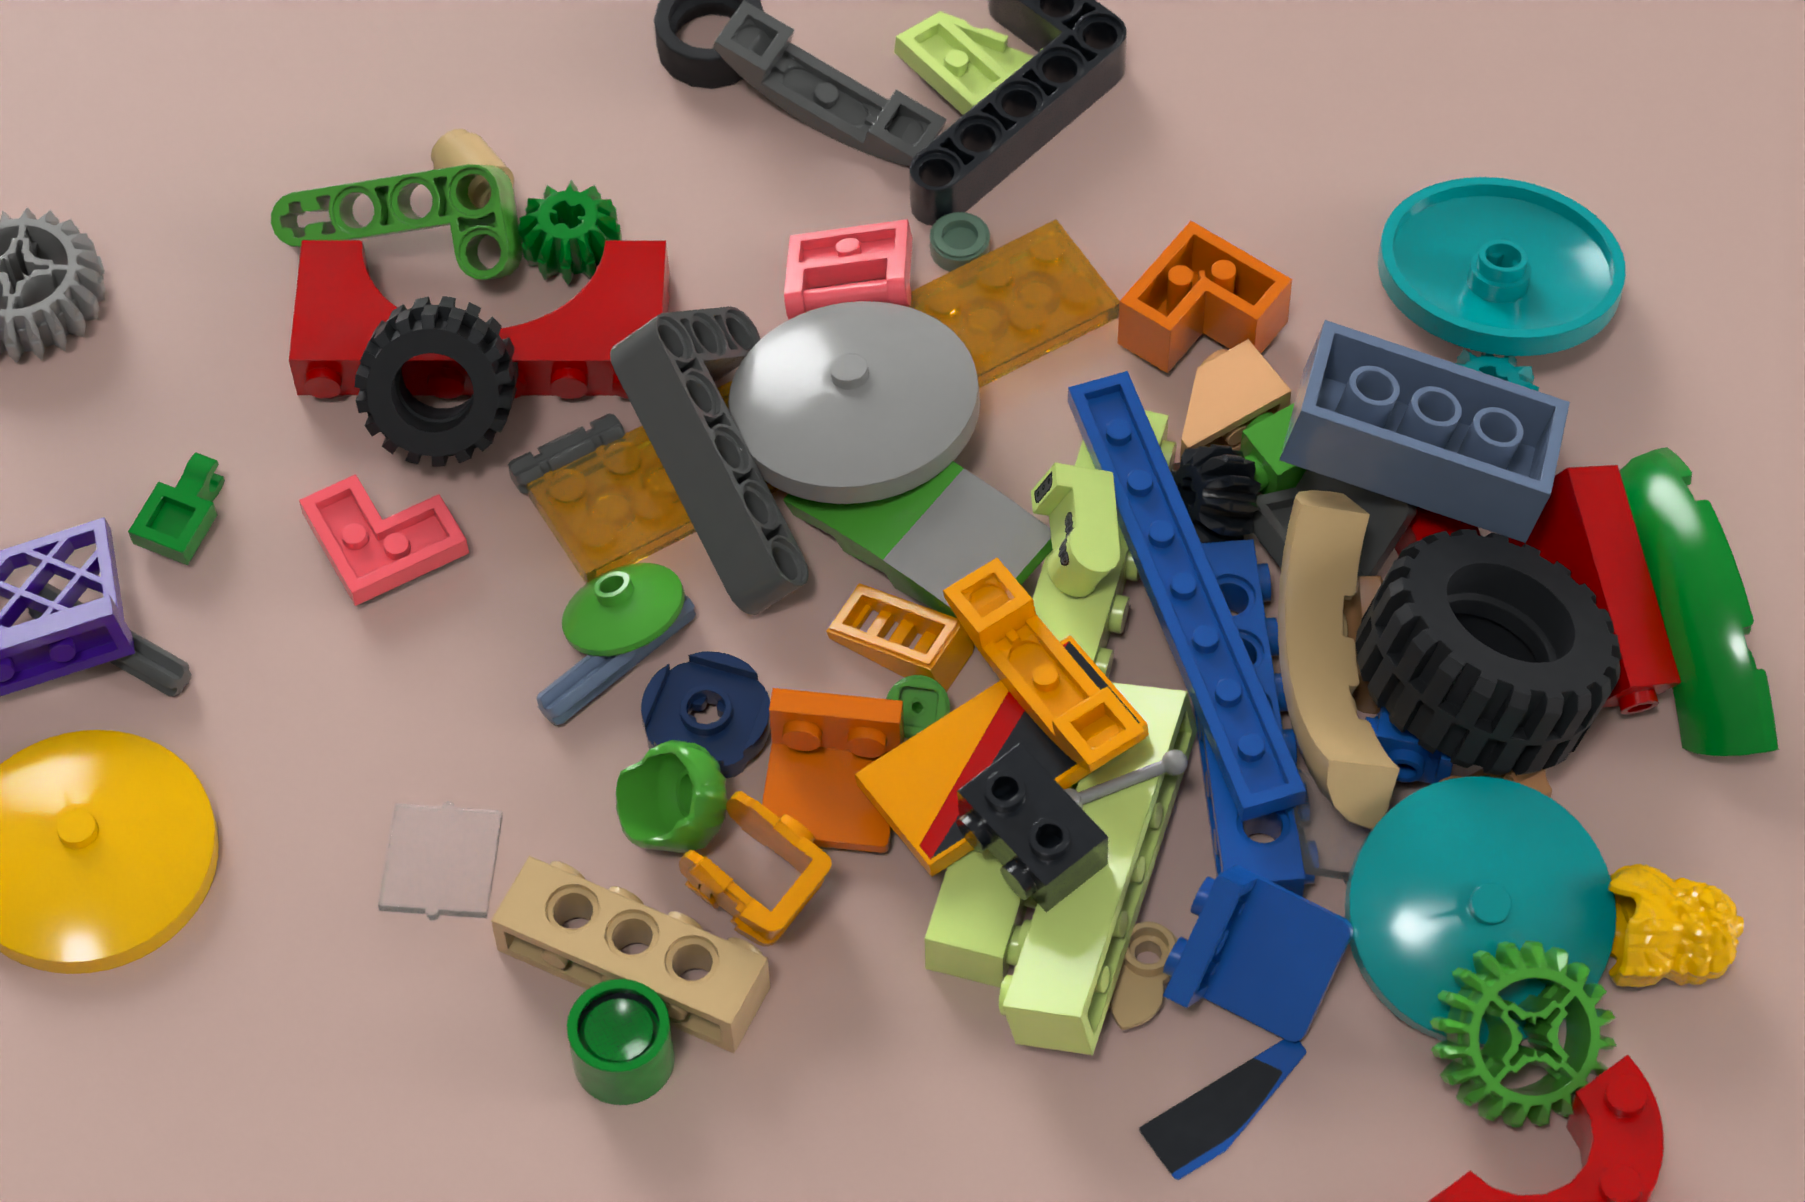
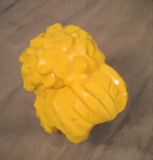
M1646 864L1625 865L1611 874L1608 890L1613 892L1615 896L1616 926L1610 956L1614 957L1617 961L1608 972L1609 977L1616 986L1639 988L1655 985L1663 978L1674 981L1680 986L1688 983L1698 985L1705 983L1708 979H1718L1726 972L1728 965L1732 964L1736 957L1739 944L1737 938L1742 935L1744 930V919L1742 916H1737L1736 905L1729 895L1714 885L1708 886L1707 883L1694 882L1683 877L1673 880L1659 869Z

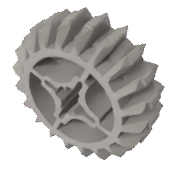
M28 208L17 219H11L3 210L0 217V355L7 351L9 357L16 363H18L23 353L33 351L42 360L45 348L51 345H56L65 351L66 336L69 334L85 337V321L98 319V302L105 299V285L102 275L105 272L101 258L97 256L92 240L88 238L87 233L80 234L78 227L74 225L71 219L60 223L51 210L38 220L35 214Z

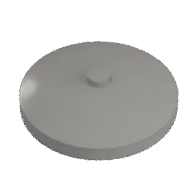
M857 301L828 305L805 312L782 323L760 339L747 353V356L744 357L734 375L729 393V412L764 480L788 494L807 500L832 504H853L882 500L912 490L929 481L948 467L965 448L975 430L980 410V391L975 363L969 350L956 333L939 320L919 310L893 303Z

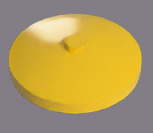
M82 730L60 734L34 743L0 764V952L16 962L38 970L64 974L94 973L117 968L141 959L171 940L184 928L203 903L211 887L219 854L218 828L209 798L196 774L184 761L162 745L131 733L112 730Z

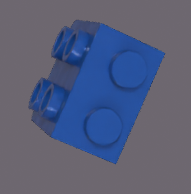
M1237 864L1219 873L1216 879L1208 876L1200 886L1191 906L1190 912L1199 917L1190 937L1186 939L1181 936L1177 940L1164 965L1163 973L1171 976V979L1163 996L1185 1008L1205 998L1287 1041L1296 1042L1301 1040L1308 1033L1353 935L1352 924L1346 918Z

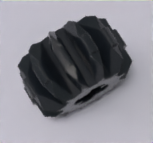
M1211 444L1210 447L1199 446L1198 448L1185 449L1181 456V462L1173 463L1171 467L1172 476L1201 543L1244 540V535L1253 533L1254 524L1252 518L1254 512L1261 510L1256 503V494L1261 488V483L1253 480L1256 471L1255 462L1245 459L1242 451L1233 450L1230 446Z

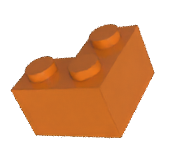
M1190 220L1119 301L1117 344L1166 373L1175 366L1202 333L1229 349L1249 339L1261 354L1288 323L1292 279Z

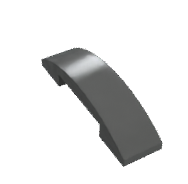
M745 0L714 42L713 48L742 78L773 103L826 136L877 158L910 166L916 154L938 136L947 119L900 91L895 90L888 100L792 44L791 39L794 29Z

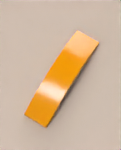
M998 557L943 590L944 598L955 616L1005 687L1044 733L1081 767L1091 773L1146 738L1145 730L1107 686L1100 690L1036 615L1032 597Z

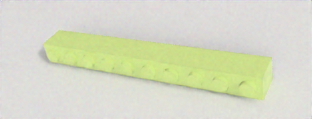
M1145 410L1171 471L1177 443L1167 440L1169 415ZM1083 440L1075 466L1095 469ZM1119 524L1120 560L1115 568L1100 580L1097 588L1085 597H1073L1063 593L1054 585L1047 571L1048 559L1054 551L1052 549L1045 557L1032 598L1036 615L1060 642L1071 635L1108 679L1114 656V650L1106 648L1111 632L1122 634L1129 610L1130 597L1122 595L1127 580L1137 582L1140 576ZM974 849L947 867L925 936V969L1001 988L1005 976H1007L1009 966H1016L1019 959L1018 938L1027 907L1036 909L1037 902L1031 896L1023 900L1014 893L1001 874L1000 868L1003 865L988 849L983 852H978Z

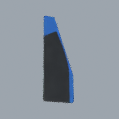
M1283 1039L1142 1125L1139 1131L1173 1178L1180 1180L1227 1151L1306 1055V1049L1300 1041L1290 1042Z

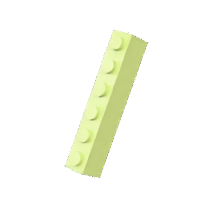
M1113 683L1147 722L1149 735L1141 742L1073 784V789L1080 792L1161 761L1164 754L1169 750L1176 749L1182 751L1188 760L1198 731L1188 692L1184 690ZM1184 772L1174 776L1164 773L1083 804L1082 809L1108 836V864L1047 913L1037 903L1032 920L1026 919L1023 922L1018 938L1019 959L1014 974L1005 976L999 993V1010L1001 1015L1007 1018L1015 1044L1087 1055L1094 1054Z

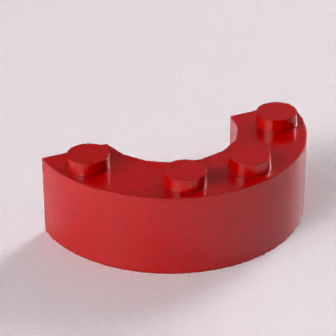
M1627 1054L1575 1093L1572 1104L1574 1114H1569L1566 1128L1580 1150L1582 1169L1570 1183L1547 1194L1516 1195L1491 1187L1470 1170L1428 1202H1650L1662 1166L1664 1131L1659 1107L1648 1081L1640 1068Z

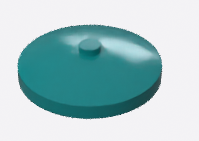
M1497 177L1453 179L1428 186L1403 200L1388 217L1383 228L1378 252V271L1382 285L1391 301L1407 318L1425 331L1444 341L1470 350L1504 356L1550 354L1572 348L1591 339L1602 331L1615 315L1620 303L1626 276V264L1621 247L1613 233L1595 214L1571 198L1551 189L1524 181Z
M1473 776L1448 779L1424 787L1404 798L1376 823L1361 844L1350 869L1345 894V918L1353 927V935L1349 942L1353 957L1362 976L1378 999L1394 1015L1409 1026L1428 1036L1446 1041L1447 1033L1433 1029L1430 1023L1434 1017L1440 1016L1448 1019L1451 1008L1442 1004L1438 1000L1437 994L1443 990L1458 994L1461 987L1455 982L1452 971L1457 968H1464L1476 974L1473 954L1478 951H1485L1496 958V949L1500 942L1515 943L1519 951L1527 940L1542 943L1545 953L1552 947L1564 949L1569 954L1568 965L1573 962H1580L1586 964L1591 969L1585 984H1597L1606 968L1612 951L1616 926L1615 896L1613 892L1608 890L1611 878L1598 847L1580 822L1564 807L1543 793L1523 784L1501 778ZM1537 978L1523 979L1508 985L1498 995L1504 1000L1512 1001L1519 1005L1530 994L1538 996L1546 985ZM1483 1017L1479 1030L1480 1047H1484L1489 1034L1487 1023ZM1512 1019L1518 1025L1517 1029L1523 1036L1522 1041L1529 1039L1523 1031L1526 1022Z

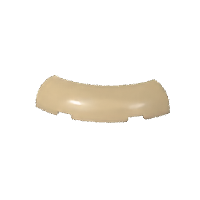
M1319 490L1301 491L1295 496L1288 524L1279 585L1278 644L1283 690L1300 753L1318 788L1349 822L1372 829L1387 813L1400 768L1389 758L1381 746L1371 723L1357 717V706L1352 696L1359 685L1355 642L1352 638L1347 637L1348 625L1343 614L1344 600H1351L1356 592L1360 556L1370 514L1343 493Z

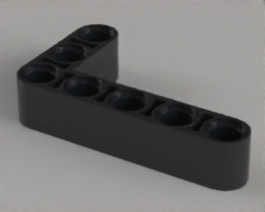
M988 0L989 13L993 19L1038 53L912 159L909 168L910 207L912 214L918 221L933 226L939 218L947 214L968 211L1119 83L1125 71L1127 30L1125 23L1116 14L1096 0Z

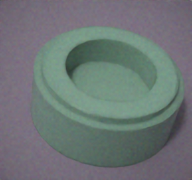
M954 212L939 218L930 231V253L932 259L939 267L949 272L967 273L976 270L985 263L990 253V232L987 225L979 217L966 212Z

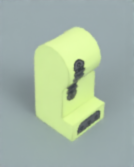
M1055 462L1031 490L1032 510L1034 514L1049 516L1052 549L1054 550L1047 563V571L1051 581L1059 590L1067 595L1085 597L1097 588L1100 580L1107 576L1120 560V540L1113 472Z

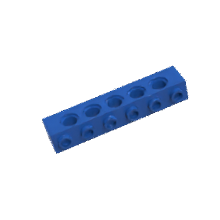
M1254 539L1201 543L1229 610L1239 613L1232 617L1297 767V748L1293 729H1283L1280 712L1288 711L1281 673H1274L1272 656H1279L1278 623L1276 617H1265L1263 602L1271 601V578L1268 563L1257 564ZM1192 703L1194 719L1198 730L1196 735L1216 877L1219 873L1237 864L1303 897L1304 885L1315 882L1311 844H1300L1297 827L1306 823L1305 803L1242 822ZM1255 833H1263L1275 840L1269 843H1259L1251 840L1248 836Z

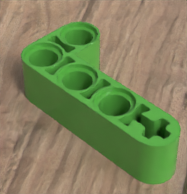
M467 164L292 192L282 196L275 203L271 212V226L274 234L281 242L290 246L301 247L302 240H359L450 225L457 263L466 275L474 279H500L509 276L518 268L522 260V241L518 232L519 222L513 186L507 174L502 169L493 165ZM478 175L483 176L491 187L489 202L480 209L472 204L468 196L470 182ZM421 184L426 186L433 198L430 212L422 218L414 213L410 205V196L413 190ZM361 194L367 195L374 206V216L365 227L359 225L353 215V204ZM306 211H329L331 221L311 223L305 227H299L297 216L305 214ZM487 235L494 237L501 249V257L498 263L491 269L485 267L478 257L479 243Z

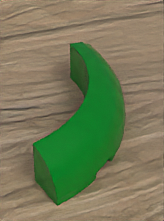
M1668 447L1655 449L1634 457L1619 471L1681 683L1672 687L1682 748L1696 754L1711 756H1742L1779 750L1767 674L1764 669H1757L1754 657L1747 647L1745 635H1749L1754 624L1753 615L1736 561L1710 501H1695L1688 488V485L1691 484L1692 472L1682 459Z

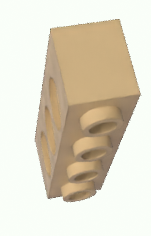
M529 856L491 919L498 951L585 989L613 979H628L640 982L654 990L663 1000L669 1014L670 1026L731 1053H735L771 988L768 958L763 956L761 951L753 944L736 937H730L725 940L706 932L699 923L685 914L679 912H669L668 915L644 905L639 897L624 888L611 886L609 889L585 880L578 870L560 861H552L548 864ZM580 917L589 920L584 926L576 929H568L561 926L571 918ZM631 943H643L649 946L639 954L629 955L620 952L623 947ZM693 968L709 972L705 977L694 981L679 977L686 970Z

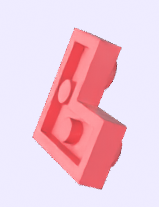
M355 474L299 500L303 516L355 606L469 554L467 540L440 494L382 520Z

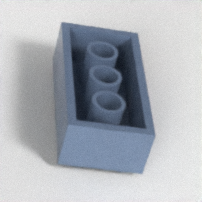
M1325 320L1303 370L1280 461L1526 543L1551 495L1570 402Z

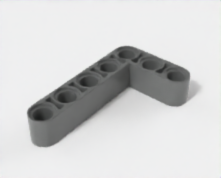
M729 306L661 313L614 345L610 352L611 363L728 595L740 610L749 615H757L806 584L809 577L806 561L715 385L716 381L739 367L747 353L761 338L751 319L736 307Z

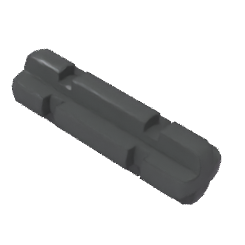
M606 414L589 422L591 429L587 431L581 426L538 447L537 449L540 454L533 456L531 452H527L511 460L508 468L513 483L522 494H527L546 485L544 478L548 476L554 481L597 460L596 453L600 451L604 455H608L624 447L627 442L622 424L614 414Z

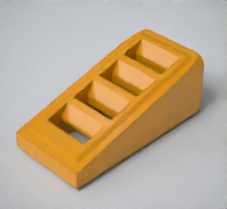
M861 583L857 585L826 630L829 639L904 678L912 675L930 677L941 684L946 692L974 650L973 641L957 618ZM873 610L878 612V616L867 632L861 631L860 628ZM894 623H899L889 640L884 639ZM917 634H921L922 636L915 647L910 649L909 646Z

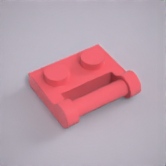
M908 219L790 235L784 287V301L788 320L813 309L845 302L876 301L907 307L911 306L910 272L913 238Z

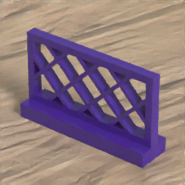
M105 517L0 550V596L9 599V602L0 611V697L135 653L133 635L124 619L112 531ZM96 543L95 552L81 568L65 563L74 550ZM29 564L37 567L20 588L5 582L17 568ZM54 574L70 580L54 601L38 596ZM87 588L103 593L102 598L72 607ZM27 607L43 613L40 618L12 626Z

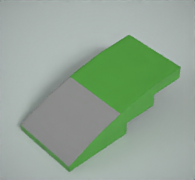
M954 461L938 475L920 486L882 500L853 504H832L807 500L791 494H787L783 499L794 516L832 535L844 552L885 573L895 589L941 613L955 618L957 617L944 598L943 590L996 557L1022 585L1052 551L1051 532L1047 525Z

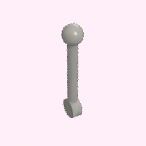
M1176 749L1169 750L1164 754L1161 761L1080 792L1071 788L1064 790L1083 808V804L1164 773L1173 776L1180 775L1187 768L1188 760L1182 751Z

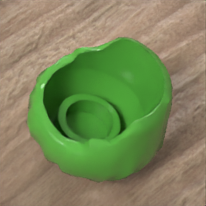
M669 740L649 749L639 762L622 770L616 785V810L622 831L629 841L641 848L686 853L689 850L705 848L720 831L726 818V805L728 802L726 797L727 790L725 788L726 778L721 774L720 765L716 759L710 755L707 749L696 743Z

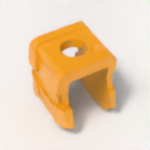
M737 791L727 802L728 815L742 827L741 829L765 847H769L801 873L799 878L774 909L770 911L734 883L733 879L708 857H703L694 850H689L683 855L679 861V868L682 875L688 880L685 885L713 908L717 909L720 906L733 916L730 922L735 925V931L754 943L767 947L779 940L820 889L825 876L831 868L832 861L827 853L813 843L815 837L799 821L787 814H784L780 819L756 799L754 800L742 791Z

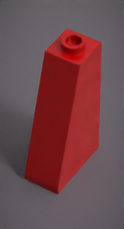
M1618 465L1567 467L1555 475L1551 495L1526 544L1540 550L1539 556L1555 564L1558 561L1572 571L1571 578L1579 585L1585 583L1596 595L1597 607L1599 609H1606L1613 621V634L1618 635L1621 653V673L1618 683L1602 708L1619 706L1621 714L1642 712L1659 704L1657 696L1680 684L1681 680ZM1508 537L1509 542L1520 547L1525 544Z

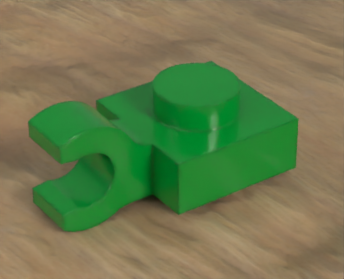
M195 452L189 459L175 488L158 481L128 531L132 543L188 565L218 516L212 501L218 496L225 482L223 476L214 473L219 465L218 460Z

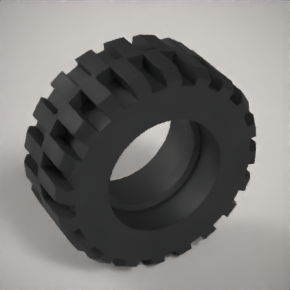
M1459 529L1450 535L1447 531L1435 533L1411 543L1401 551L1361 619V625L1356 632L1355 646L1362 680L1369 682V695L1378 708L1385 707L1390 712L1389 721L1402 733L1408 730L1419 739L1417 744L1432 754L1438 750L1450 756V763L1466 769L1472 765L1483 767L1484 773L1503 775L1513 769L1516 776L1541 771V769L1554 767L1566 760L1568 755L1576 750L1618 683L1621 673V653L1618 635L1613 634V621L1606 609H1599L1597 607L1596 595L1585 583L1579 585L1571 578L1572 571L1558 561L1555 564L1539 556L1540 550L1526 543L1522 547L1512 544L1507 536L1490 533L1485 537L1478 536L1476 530Z

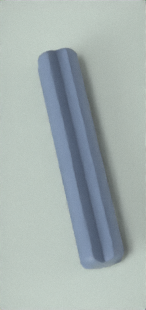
M685 595L684 605L678 618L667 631L649 644L620 655L585 656L538 694L536 700L541 713L554 725H560L567 721L693 620L696 613L691 599Z

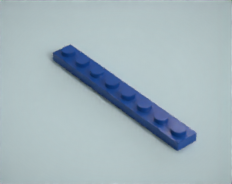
M1128 371L1068 387V404L1095 469L1113 472L1119 527L1241 821H1247L1304 804L1307 790Z

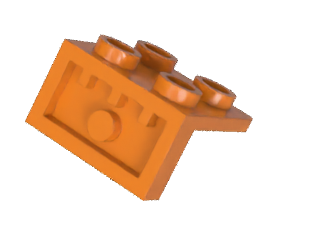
M773 688L769 707L772 745L762 805L780 819L784 814H787L803 824L815 837L813 843L816 846L877 853L887 852L892 828L857 786L855 773L904 742L903 701Z

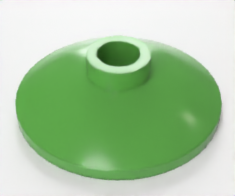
M634 563L606 571L586 583L570 599L562 616L564 635L574 649L587 655L614 656L634 651L657 639L678 618L685 600L683 585L679 577L671 569L654 563Z

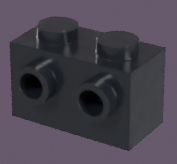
M1020 742L957 790L959 809L957 826L964 838L978 852L988 849L1003 865L1000 868L1001 874L1014 893L1023 900L1031 896L1046 913L1108 864V836Z

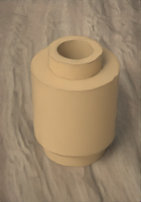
M465 129L451 130L441 136L432 148L431 160L434 164V170L467 164L493 165L502 169L510 178L512 186L514 185L512 171L483 138L476 133H469ZM481 175L476 176L468 187L469 199L479 209L483 208L491 197L490 184Z

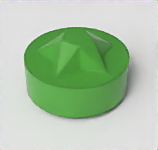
M912 675L899 680L890 689L886 699L903 701L904 738L910 739L950 712V702L945 689L936 680L923 675Z

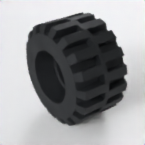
M442 296L439 305H431L429 297L419 298L415 300L413 307L408 310L404 304L393 310L389 319L386 322L382 320L374 330L360 359L361 363L355 375L354 387L359 388L355 401L358 413L367 412L368 414L364 426L373 437L381 432L385 436L382 444L384 449L393 455L399 446L409 451L405 461L417 465L422 455L431 456L432 467L446 466L449 456L455 455L458 463H462L472 458L475 448L478 447L483 452L493 443L496 432L501 433L507 422L517 391L515 387L519 376L518 362H512L515 349L510 338L502 340L499 336L502 326L493 316L487 322L480 319L478 316L481 308L470 302L466 310L456 308V298ZM426 353L448 356L457 361L468 373L473 385V394L466 402L455 407L435 408L417 400L407 389L402 377L403 364L415 356Z

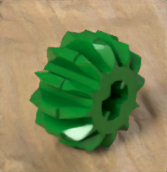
M572 180L565 191L557 192L549 185H546L545 192L543 193L544 199L528 198L525 208L526 215L520 217L518 232L523 242V256L529 266H538L544 280L558 273L562 274V278L568 286L576 274L582 273L591 279L596 271V266L600 264L605 240H622L621 227L617 223L616 208L612 204L611 199H601V194L595 185L582 192H578V188Z

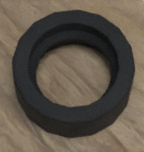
M744 0L659 1L654 17L656 46L661 64L672 77L690 86L710 89L733 85L744 79L714 48L693 47L681 41L676 35L684 24L697 17L717 15L731 18ZM745 0L763 11L761 0Z

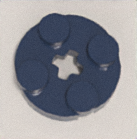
M703 651L690 654L689 662L678 664L671 670L670 664L666 665L652 677L642 697L641 715L649 749L669 740L696 743L707 749L710 755L716 759L720 765L721 774L725 778L736 777L744 771L747 762L754 758L765 745L771 730L769 717L770 698L765 687L758 681V674L745 661L726 653ZM707 703L717 705V714L721 718L710 724L697 723L696 718L689 715L692 710L703 711Z

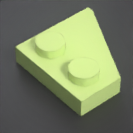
M941 11L897 35L894 53L963 115L1034 57L1033 55L1008 47V36L988 28L973 27L966 20Z

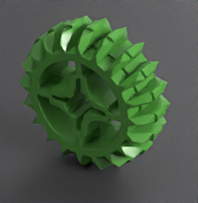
M1527 940L1519 951L1515 943L1500 942L1497 945L1496 958L1485 951H1478L1473 954L1476 974L1464 968H1457L1452 971L1455 982L1461 987L1458 994L1444 990L1437 994L1438 1000L1451 1008L1448 1019L1439 1016L1434 1017L1430 1021L1433 1029L1447 1033V1040L1437 1043L1431 1051L1435 1057L1453 1060L1444 1068L1440 1076L1445 1083L1451 1085L1461 1083L1456 1095L1457 1100L1467 1106L1478 1103V1115L1480 1117L1494 1121L1502 1115L1504 1123L1512 1127H1521L1526 1117H1528L1532 1124L1538 1126L1549 1124L1551 1109L1556 1114L1565 1117L1569 1116V1114H1574L1571 1093L1575 1095L1578 1090L1588 1084L1586 1078L1590 1073L1599 1076L1608 1069L1604 1063L1596 1061L1599 1049L1612 1050L1617 1045L1613 1038L1600 1035V1027L1608 1025L1616 1017L1611 1010L1594 1007L1607 991L1600 984H1585L1591 969L1586 964L1580 962H1573L1568 965L1569 954L1566 950L1552 947L1545 953L1542 943ZM1537 978L1546 985L1538 996L1530 994L1519 1005L1512 1001L1504 1000L1498 995L1508 985L1523 979ZM1483 1017L1487 1023L1489 1034L1486 1044L1480 1051L1479 1030ZM1565 1018L1566 1039L1564 1048H1562L1558 1039L1560 1024ZM1512 1019L1526 1022L1523 1031L1529 1038L1528 1042L1534 1048L1520 1045L1523 1036L1517 1029L1518 1025ZM1529 1062L1532 1065L1543 1067L1548 1072L1535 1083L1520 1088H1506L1499 1083L1508 1072L1517 1073Z

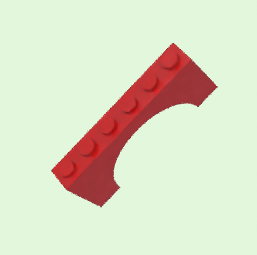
M302 240L289 352V364L297 395H311L323 399L333 398L337 395H358L359 388L354 387L355 375L360 366V359L380 322L382 320L386 322L391 312L398 308L386 299L372 282L362 240ZM605 240L604 252L597 270L587 285L576 296L558 309L538 319L501 328L499 336L502 340L510 338L515 349L512 362H518L519 376L515 388H517L514 398L520 396H558L565 399H576L582 396H620L629 399L614 371L610 352L614 345L654 317L668 312L670 271L666 240ZM435 353L421 354L409 359L402 366L404 383L412 395H434L439 398L451 399L459 396H472L473 385L468 373L457 361L448 356Z

